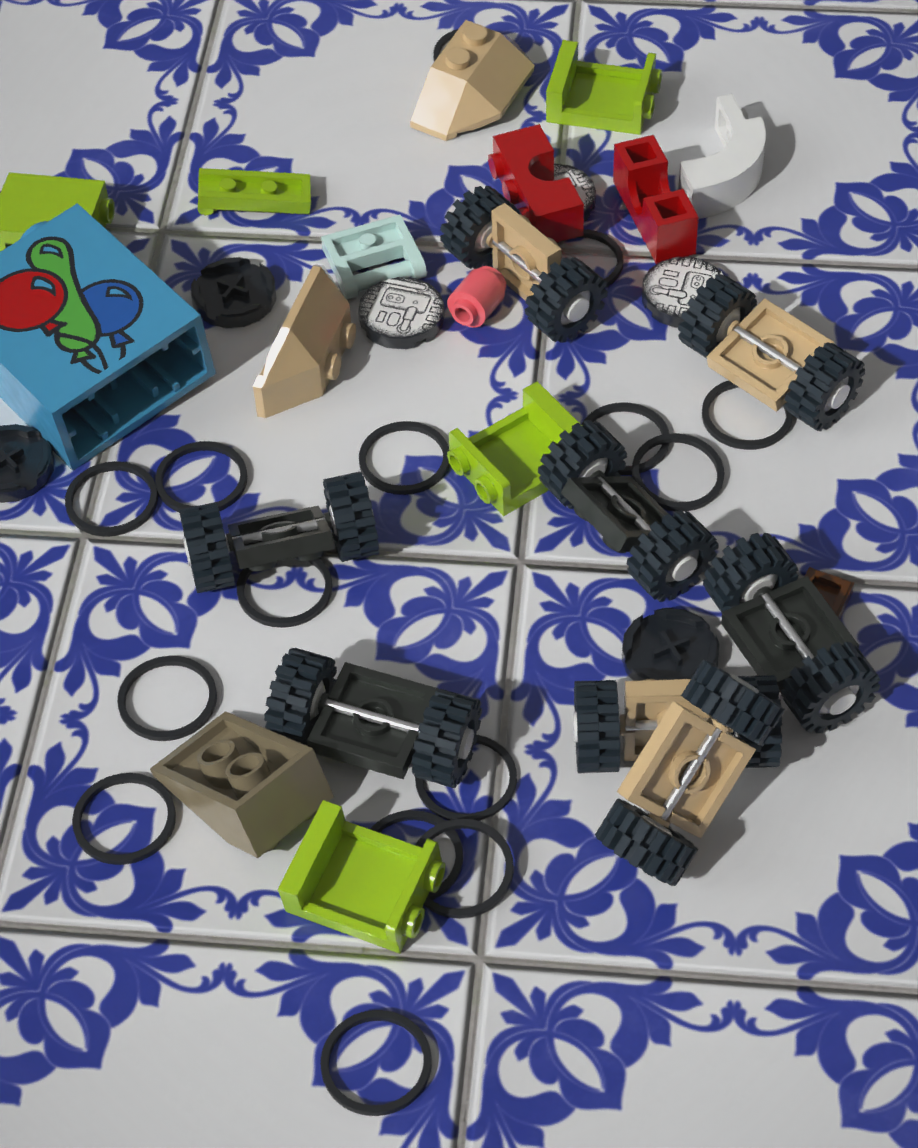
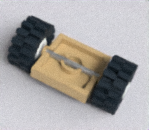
M475 187L474 194L469 190L463 194L465 199L463 202L457 199L452 204L456 207L454 212L448 211L444 217L449 222L442 224L440 229L444 233L440 236L441 242L452 255L470 269L472 267L474 269L480 268L482 264L484 266H491L493 258V268L503 275L506 285L526 301L525 303L528 307L525 308V314L528 316V320L555 342L558 340L560 343H564L567 341V338L573 340L577 338L578 330L584 333L588 329L587 323L590 320L595 322L598 318L595 312L603 310L605 305L601 299L606 298L608 291L605 289L607 283L600 275L576 257H572L571 260L567 257L562 259L561 249L552 238H547L532 226L530 221L520 214L515 205L492 187Z
M718 274L715 279L711 277L706 280V287L700 286L696 290L697 297L695 299L690 298L687 303L690 306L689 309L683 311L681 315L684 321L678 325V331H680L678 337L682 343L705 357L709 368L776 412L785 404L787 412L817 431L830 428L832 421L836 423L840 419L842 411L846 413L850 407L848 403L851 399L855 400L858 394L856 389L861 387L863 383L861 377L865 375V368H863L865 364L861 360L838 347L832 340L764 298L757 305V300L754 299L756 295L726 275Z
M704 659L681 696L712 717L706 720L673 701L617 790L621 796L635 805L633 806L629 802L617 798L595 833L596 838L604 846L613 850V853L626 859L634 867H639L644 873L651 877L654 876L659 881L670 886L677 885L696 855L698 848L679 832L672 830L669 825L672 823L701 838L756 751L755 748L729 733L728 730L731 728L747 739L763 746L785 712L783 707L759 693V690L734 674L730 675ZM641 808L649 811L650 814L645 813Z
M775 675L737 676L757 688L759 693L781 706L779 686L777 685ZM691 679L625 681L624 714L620 715L616 680L575 681L573 734L574 743H576L577 772H619L620 736H623L624 761H636L673 701L706 720L712 717L681 696ZM782 717L763 746L747 739L731 728L728 730L729 733L756 749L745 768L780 766V757L782 755Z

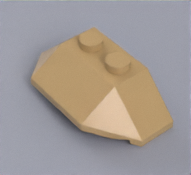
M465 20L430 67L411 118L410 127L448 141L457 137V133L472 131L500 120L534 72L535 65L513 39L482 25Z
M315 264L312 266L274 341L266 363L253 385L258 417L268 418L322 397L330 380H336L339 375L341 357L345 349H351L354 344L356 324L351 323L350 304L323 265Z

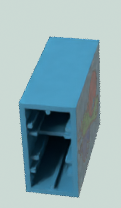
M78 203L50 221L34 224L25 231L20 240L0 252V398L29 427L41 433V437L49 442L52 450L72 471L216 374L201 315Z

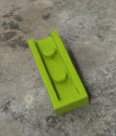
M199 168L198 212L201 215H211L214 209L310 215V174Z

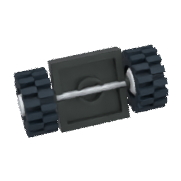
M586 420L583 426L576 423L572 425L571 433L565 430L559 435L561 440L558 443L552 441L548 446L551 453L543 454L540 460L544 465L538 467V473L541 475L539 480L565 507L574 509V512L580 518L589 522L603 536L602 540L609 548L618 553L630 552L633 555L627 558L626 564L629 566L627 571L654 600L657 599L659 602H664L666 598L673 600L676 598L678 591L684 594L689 591V584L693 582L696 585L701 580L699 575L705 572L707 568H711L708 562L717 556L715 552L719 548L717 539L690 512L675 511L672 517L631 476H621L617 471L625 469L626 462L623 459L627 458V452L624 450L625 447L600 422L595 421L593 423L591 420Z
M362 472L323 479L328 511L326 513H322L318 505L228 525L229 533L226 534V537L217 502L180 509L179 513L185 537L183 538L188 565L192 569L197 593L235 585L228 548L230 552L234 551L239 568L249 567L250 571L268 570L275 567L277 561L294 557L298 561H310L320 558L324 555L323 551L334 549L333 539L335 540L336 550L341 562L379 554L375 517Z
M759 533L751 534L749 541H746L744 537L736 540L737 546L733 549L728 545L722 550L725 554L722 558L715 557L711 561L714 568L706 569L704 575L707 579L703 580L705 590L722 612V626L758 676L775 675L779 692L781 691L784 702L807 732L811 733L814 730L816 734L823 733L826 727L831 731L837 728L838 722L843 721L846 724L851 721L850 715L854 712L860 714L866 709L863 704L871 703L876 696L873 692L879 691L880 684L878 682L881 681L879 675L859 650L858 643L808 576L798 579L797 565L775 536L772 537L769 533H764L760 536Z
M299 648L289 649L288 654L285 653L282 657V665H278L275 671L277 677L275 681H271L269 688L272 689L271 696L267 697L266 706L269 707L264 715V721H267L266 729L301 744L308 745V747L313 748L315 754L404 780L412 762L414 764L412 773L417 778L451 788H456L461 783L462 775L465 776L468 769L467 763L468 761L471 762L473 756V746L476 745L478 739L476 733L480 728L481 720L479 718L482 714L481 701L479 699L347 662L344 663L336 680L334 676L337 673V667L334 666L336 663L334 659Z

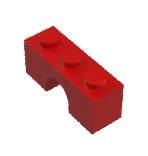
M540 124L493 136V154L488 155V164L492 177L494 179L499 178L502 183L504 197L516 206L520 214L524 215L532 226L547 238H552L556 243L583 236L584 203L569 177L554 180V149Z
M650 135L614 144L613 182L655 263L658 264L663 260L696 254L699 216L684 189L670 191L668 160L655 136Z

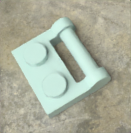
M401 214L321 236L322 249L346 300L357 297L359 291L369 289L383 280L396 277L421 279L427 276L424 259ZM404 257L405 261L353 275L352 273L353 271Z

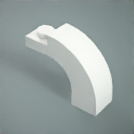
M733 93L717 96L715 130L724 148L710 156L680 162L678 190L684 189L699 216L698 219L726 212L742 203L756 189L762 176L766 142L764 121L762 116L749 119L747 111L744 108L740 109Z

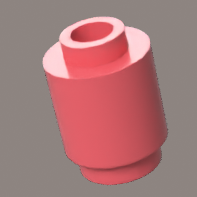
M482 266L470 271L447 301L448 309L455 321L471 328L481 326L504 299L506 289L505 278L497 269L490 266Z

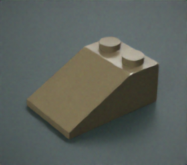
M226 711L150 768L153 777L228 844L256 858L274 849L287 834L302 822L315 816L323 800L330 801L334 797L313 748Z

